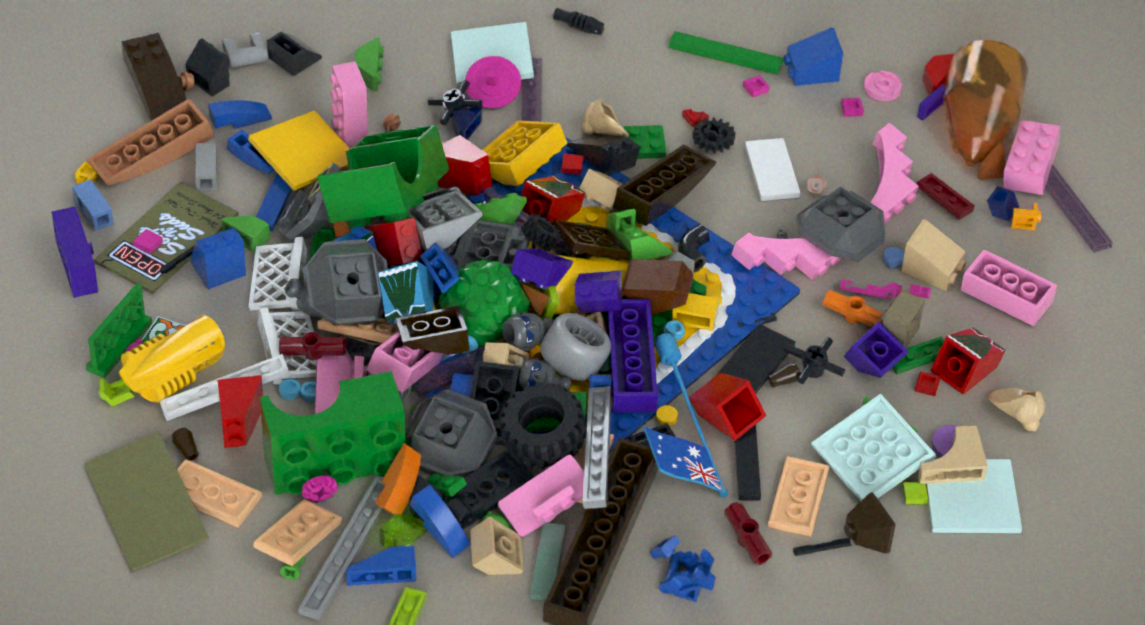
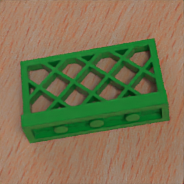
M136 283L88 338L91 360L86 364L88 372L106 378L121 360V355L126 352L127 347L136 342L152 324V318L145 315L142 285Z

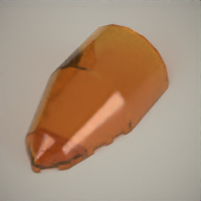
M993 40L973 41L961 46L951 59L943 96V105L946 106V120L949 121L950 125L948 130L952 149L956 154L960 153L966 160L965 164L970 167L982 162L999 142L1003 143L1019 120L1028 67L1025 58L1015 48L1003 42Z

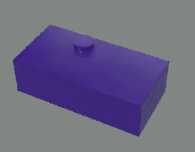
M76 206L51 211L55 241L73 298L98 293L95 264L92 254H94L91 242H87Z

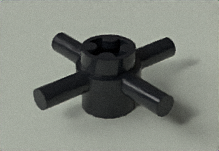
M467 80L462 82L459 89H451L445 92L442 98H428L429 106H444L446 111L440 119L442 125H447L450 118L461 119L468 113L467 107H482V100L465 98L464 94L470 85Z
M826 337L820 346L808 347L806 352L787 344L785 352L802 359L803 371L797 378L800 384H804L808 377H821L824 369L841 377L844 376L846 369L828 362L826 352L833 343L830 337Z

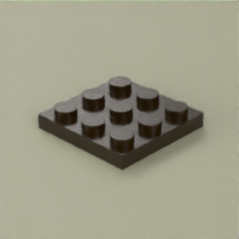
M553 219L552 225H555L556 229L560 231L561 238L571 248L572 252L576 254L590 253V255L598 258L608 256L616 261L629 259L631 252L609 228Z

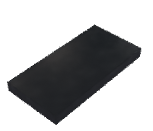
M759 324L717 374L724 373L749 380L756 394L768 380V376L773 374L789 353L785 352L787 344L795 347L796 341Z

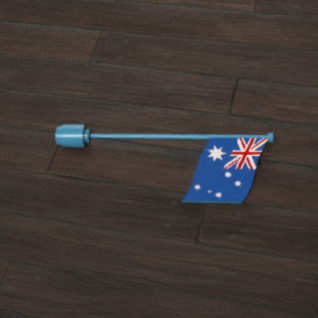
M661 334L656 338L655 347L662 364L673 367L703 446L686 439L659 433L644 426L643 429L659 471L667 475L702 484L719 491L720 497H726L729 493L727 489H724L676 365L682 357L678 344L671 334Z

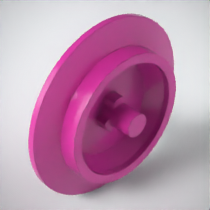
M488 56L479 59L469 68L465 80L470 83L466 90L470 99L482 100V107L489 109L508 105L517 97L521 88V76L517 67L508 59L499 56Z

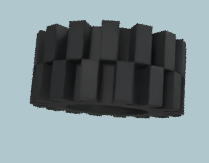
M531 214L521 227L523 235L528 237V240L532 241L533 245H538L540 249L543 248L545 251H550L561 238L560 231L556 229L557 227L552 225L550 221H546V218H541L538 214Z

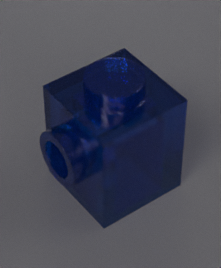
M999 186L995 188L987 199L992 216L1006 221L1012 218L1013 209L1019 208L1015 192Z

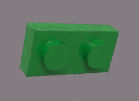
M436 473L427 479L430 484L444 493L446 497H452L467 485L463 477Z

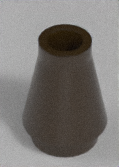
M788 362L769 375L768 380L773 388L795 383L801 372L795 362L791 364Z
M183 427L172 434V443L187 460L193 461L199 456L192 431Z

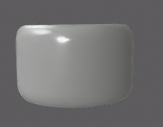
M565 313L553 321L541 342L540 350L546 363L552 366L556 372L573 380L586 381L590 380V375H596L610 354L611 342L607 333L594 321L579 314Z

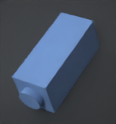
M92 180L72 186L74 202L94 231L114 224L112 209Z

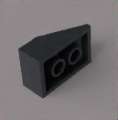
M591 134L567 143V147L578 155H582L585 160L608 176L635 167L641 147L631 138L604 134Z
M476 361L470 398L487 405L495 429L501 430V411L505 407L509 398L513 399V394L518 391L519 366Z

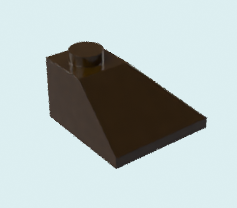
M871 492L847 514L844 531L847 537H851L855 545L887 554L891 551L896 524L876 495Z

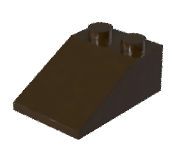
M459 306L396 318L403 346L447 355L470 351L468 332Z

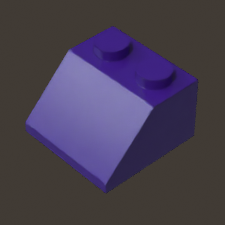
M538 248L517 249L511 274L518 276L520 281H532L536 283V287L547 289L548 286L558 285L571 268L573 261Z
M621 270L582 273L578 275L575 282V303L579 313L622 310Z
M878 322L854 343L843 357L858 372L881 378L909 351Z

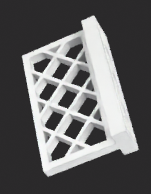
M295 237L294 243L256 246L248 306L250 311L259 310L260 308L275 309L291 307L292 312L300 311L296 305L297 298L288 297L285 293L287 283L282 287L277 284L283 279L289 281L292 278H297L304 284L303 268L306 265L307 248L303 237ZM292 250L286 257L281 255L284 251ZM261 253H271L265 259L261 257ZM276 257L280 259L275 265L270 263ZM285 264L290 266L284 272L279 270ZM264 266L270 268L263 274L259 272ZM274 272L279 275L273 280L268 278ZM262 281L268 283L261 289L257 287ZM273 287L277 290L272 295L266 293ZM281 294L286 296V300H275ZM261 296L266 298L263 302L255 303V300Z
M268 308L259 309L257 325L266 360L280 355V339L277 337L279 334L282 333L287 337H299L298 335L301 332L304 334L314 332L310 316L302 311L269 313ZM305 319V323L303 325H300L294 320ZM273 320H281L285 323L280 326L274 323ZM289 325L297 329L294 334L286 329ZM283 355L286 365L290 364L297 368V370L289 371L290 374L273 380L272 384H280L282 379L316 377V370H311L306 366L311 363L317 367V360L312 361L307 359L306 356H299L306 360L303 364H300L293 360L297 356L288 357Z

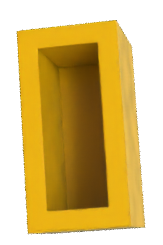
M689 293L686 305L673 309L672 321H679L684 326L713 331L718 314L719 298Z

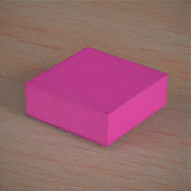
M760 75L743 81V87L752 97L769 92V85Z
M860 98L841 99L844 117L863 116L864 109Z
M146 229L133 243L135 247L151 254L163 243V237Z

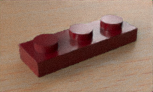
M930 173L917 181L919 190L959 220L974 211L975 205L934 174Z

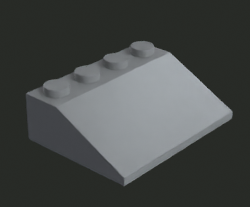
M458 190L424 200L422 204L408 209L409 217L415 219L420 246L425 251L435 242L443 249L448 248L483 216L482 212Z

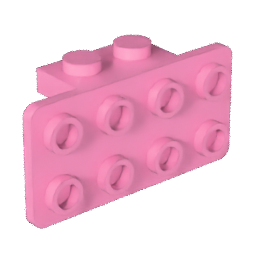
M346 353L344 356H323L317 360L314 414L326 410L336 401L340 392L339 381L366 376L367 366H363L364 357L355 356L353 362L349 353Z
M567 455L500 500L498 506L515 531L521 537H525L543 524L550 522L556 515L569 509L574 503L583 498L584 471L572 455Z

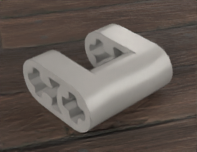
M260 32L250 34L252 47L238 50L232 38L222 39L223 52L228 57L230 69L268 61L267 48Z

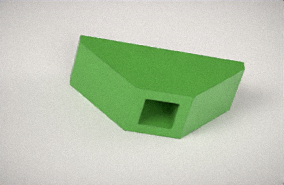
M380 38L373 39L356 49L355 61L364 83L372 91H377V84L381 83L382 73L379 70H382L383 59H380V57L384 56V46H380Z
M510 193L505 195L506 198H493L489 200V203H476L474 205L483 215L478 220L514 225L527 199L526 197L518 196L517 193Z

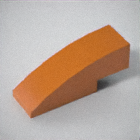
M403 444L381 481L385 487L375 502L377 506L399 518L412 494L421 460V454L406 444Z

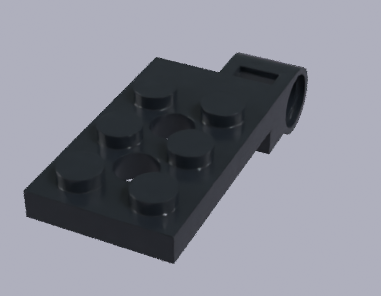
M504 451L464 477L467 485L455 495L449 497L451 501L447 504V507L461 528L465 529L485 516L487 512L497 508L500 500L533 479L534 476L520 463L515 461L507 451ZM508 476L509 478L506 480H501L498 477ZM490 487L492 489L489 491H483L481 488Z

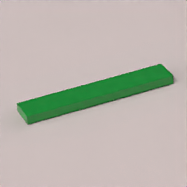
M674 31L668 47L777 75L784 59Z

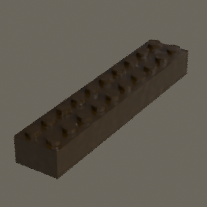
M618 438L608 462L606 507L586 509L545 600L543 622L553 625L592 624L658 471V466L649 446Z

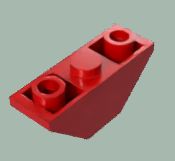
M963 54L936 55L926 64L922 81L929 95L940 86H946L952 82L956 74L957 65L962 61Z

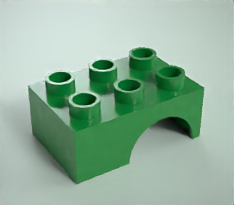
M437 124L365 135L346 151L348 160L347 171L328 174L321 173L317 176L330 223L346 221L348 228H354L371 223V217L383 215L385 222L406 219L409 217V208L422 204L424 202L423 195L439 187L437 181L449 171Z
M392 371L339 381L340 392L336 401L326 410L313 415L298 416L288 414L278 409L271 402L269 395L260 397L264 457L275 495L287 492L290 494H302L303 485L310 479L318 476H330L340 486L346 485L356 478L375 474L381 477L386 475L401 447L405 444V410Z

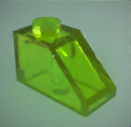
M396 514L380 526V544L386 549L410 546L428 530L415 517Z

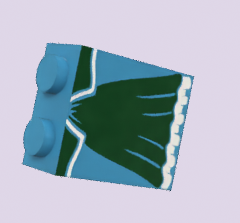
M416 261L378 272L387 322L397 326L396 318L433 311L434 278L426 266Z

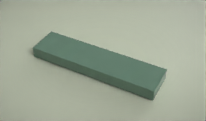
M543 524L529 599L546 600L558 573L566 525Z

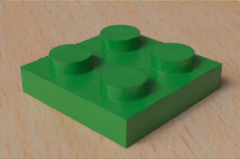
M663 125L624 126V129L629 134L628 138H631L636 144L641 146L637 159L664 158L666 156Z

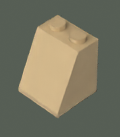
M923 219L906 244L901 273L947 291L950 284H955L958 272H962L965 268V251L930 222Z

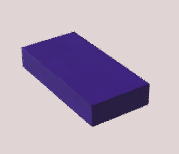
M942 85L924 99L919 105L917 118L924 120L946 102L948 87Z

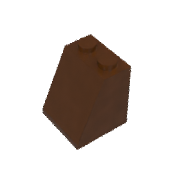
M633 259L629 262L622 285V292L628 299H650L651 315H655L686 305L694 275L683 261Z

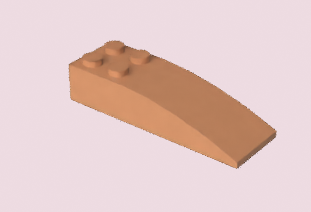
M189 98L87 158V161L104 183L109 186L158 169L194 150L196 143H205L214 138V134L209 121Z

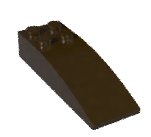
M159 33L121 41L124 62L151 121L187 100L174 65Z
M683 144L618 187L613 209L617 211L635 209V221L647 226L689 194L716 165V161Z

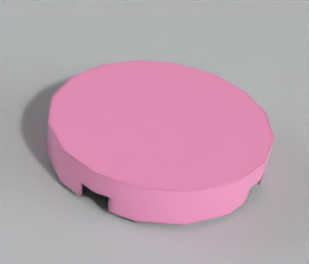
M888 71L872 72L864 80L863 87L865 93L875 100L891 101L900 96L902 91L900 78Z

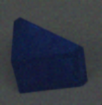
M482 107L452 111V127L456 136L461 135L468 140L482 123Z

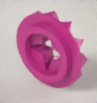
M330 476L312 478L302 487L303 498H306L309 502L315 501L318 503L320 500L326 501V498H332L333 493L337 492V482Z

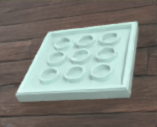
M526 22L451 31L457 88L465 80L469 68L479 59L488 56H499L511 61L519 70L521 79L534 78Z
M881 393L811 442L816 452L860 502L871 492L877 498L881 497L920 469L921 463L930 462L936 457L931 448Z
M986 459L988 468L985 480L926 484L932 533H1021L1022 524L1011 460Z

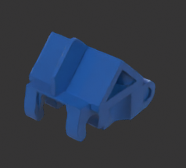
M702 549L700 556L696 552L691 551L686 553L679 551L672 554L665 579L659 585V590L665 594L673 593L675 596L697 602L702 588L714 589L716 577L710 572L714 562L712 555L706 549ZM682 565H683V566L686 568V570H687V571H684V572L682 571V572L677 573V570H678L679 566H682Z

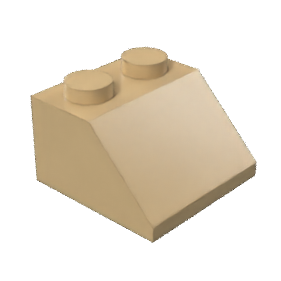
M588 169L579 189L586 192L585 199L591 202L596 200L600 202L599 206L610 211L613 209L617 188L623 184L604 173Z
M491 517L470 529L472 566L488 575L521 574L524 572L522 540L518 533Z

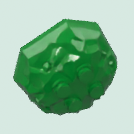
M485 259L468 263L462 269H459L460 279L445 293L441 291L436 304L438 310L455 306L460 307L468 335L477 341L478 349L485 350L486 343H497L504 340V322L513 316L514 313L518 314L525 311L527 314L530 306V301L517 276L511 274L512 267Z

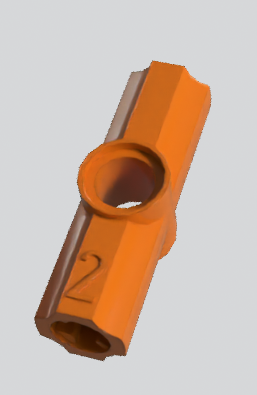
M830 289L826 293L823 306L843 314L847 322L852 324L861 322L870 327H873L878 322L883 324L881 321L883 312L865 305L863 298L858 296L849 298Z

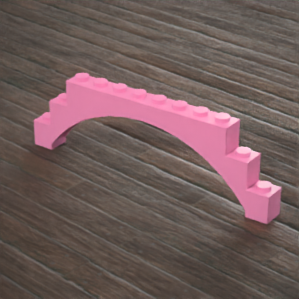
M888 123L877 132L872 144L877 150L880 174L877 192L870 203L883 210L884 225L889 222L893 214H899L907 203L911 204L916 199V191L919 187L908 178L913 161L902 153L906 147L904 144L907 136L891 123ZM747 233L735 243L731 254L748 270L752 269L755 265L760 266L764 261L782 275L787 270L791 271L796 266L811 280L818 275H824L830 265L835 266L841 259L830 256L804 238L775 239L753 236L751 233Z

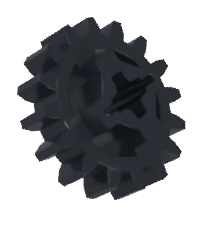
M715 117L710 121L705 118V122L698 121V125L694 126L692 139H694V144H699V149L705 148V152L712 150L713 153H716V150H719L723 153L724 148L729 150L730 145H734L736 132H734L733 126L729 127L730 122L723 123V119L716 121Z

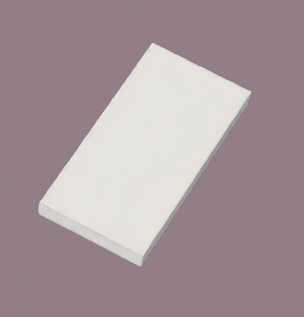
M784 138L745 141V150L760 200L800 198V189Z

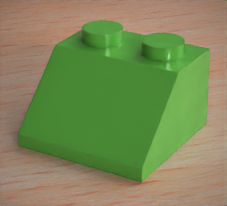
M632 224L625 225L622 229L616 230L617 238L631 252L629 261L633 259L651 260L672 254L671 249Z

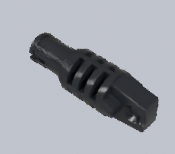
M556 8L554 11L553 19L565 22L571 28L574 27V29L602 35L604 31V23L591 16L588 17V15H583L576 11L572 13L560 8Z

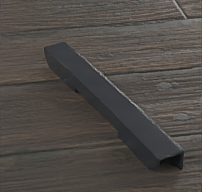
M195 246L161 267L160 273H168L177 264L192 256Z
M850 538L832 540V542L793 548V553L795 556L848 547L852 546Z

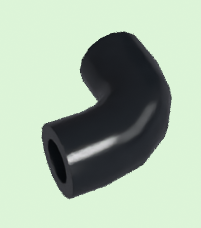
M702 224L689 229L682 235L678 243V252L695 261L694 272L702 269L706 263V257L698 248L710 240L709 233Z

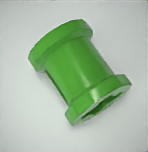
M305 555L293 566L286 563L282 565L280 574L290 580L298 579L301 574V564L305 561Z

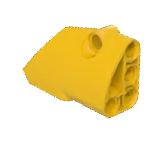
M558 255L572 260L573 264L556 286L559 304L554 314L561 315L578 312L579 315L588 316L589 313H579L575 303V282L578 275L582 273L621 270L623 285L630 261L622 259L616 261L607 257L598 258L593 256L589 259Z

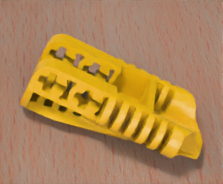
M201 315L195 321L166 337L163 334H158L149 339V341H145L143 344L121 355L123 364L119 375L133 392H138L148 401L158 403L171 394L176 393L177 390H181L183 387L195 382L197 373L221 359L225 350L224 336L213 319L207 315Z

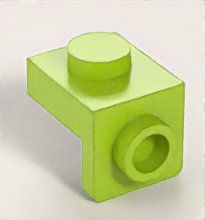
M104 378L99 380V395L102 400H106L112 407L135 397V393L122 379L112 384H109Z

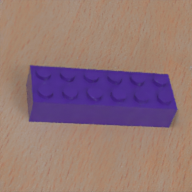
M622 299V310L607 311L606 315L608 337L611 342L609 362L610 375H612L613 413L656 412L658 390L650 299Z

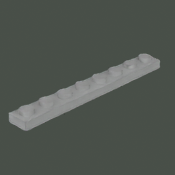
M611 386L589 388L583 484L584 509L606 507Z
M376 476L299 606V614L318 621L323 617L347 575L346 568L353 565L384 511L375 504L385 487L381 482L383 480L382 477Z

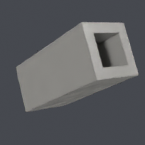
M196 143L195 177L198 191H217L216 143Z

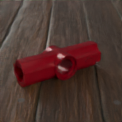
M316 332L306 333L303 337H280L279 341L280 355L306 356L307 359L312 361L318 360L323 356H344L347 350L345 337H320Z
M731 503L725 509L724 514L738 536V544L747 550L754 563L759 565L766 563L772 558V551L759 532L758 522L751 519L742 503Z

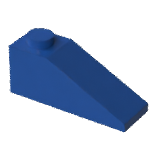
M436 242L420 256L443 293L460 279L458 267L454 260Z
M414 546L390 547L347 567V586L416 582Z

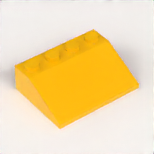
M517 120L483 149L489 157L491 178L504 185L519 186L524 183L526 178L536 173L540 166L546 164L554 154L559 153L561 148L567 144V140L560 123Z

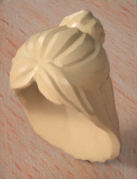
M603 99L595 100L588 106L585 112V120L581 125V130L584 133L593 134L596 132L598 134L629 137V134L618 122L613 108L608 104H604Z
M1014 387L997 389L989 394L988 400L997 408L1022 423L1025 430L1035 432L1040 425L1039 419L1045 412L1046 403L1043 394L1039 390L1025 391Z

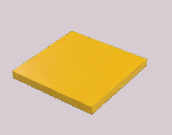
M315 110L253 133L248 138V141L293 191L312 183L332 163L339 165L342 168L341 171L348 169L346 151L349 147Z

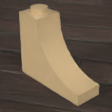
M977 425L955 427L952 439L953 446L950 451L937 460L921 463L918 474L920 484L985 480L988 464Z

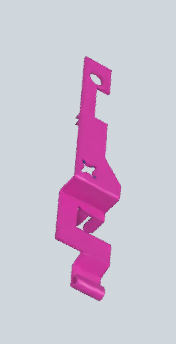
M842 279L840 290L886 299H893L894 296L898 297L902 290V285L894 282L884 287L867 284L866 289L852 287L853 281ZM846 284H850L851 287L847 289ZM911 284L909 293L929 299L931 288ZM888 292H893L891 294L892 298L890 296H887Z

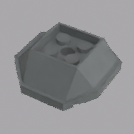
M332 163L322 173L341 172L342 168L336 163ZM318 179L289 198L275 224L283 235L290 240L295 237L309 239L330 223Z
M841 186L829 195L822 196L796 215L798 234L830 256L850 258L852 261L859 262L885 241L883 210L855 192L847 191Z
M477 220L444 250L452 257L458 270L468 263L482 259L497 261L512 267L517 249H528L529 240L514 225Z
M365 239L324 242L303 268L309 310L334 326L376 323L384 313L378 272L388 270L387 260ZM347 278H352L355 281V284H350L347 281Z
M448 389L418 403L405 427V444L421 454L419 469L431 474L439 473L459 477L471 474L484 465L498 438L485 403ZM447 430H450V431H451V432L448 433V434H444V433H443L444 431H447Z

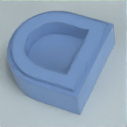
M888 247L884 251L883 260L891 269L903 264L905 253L898 247Z

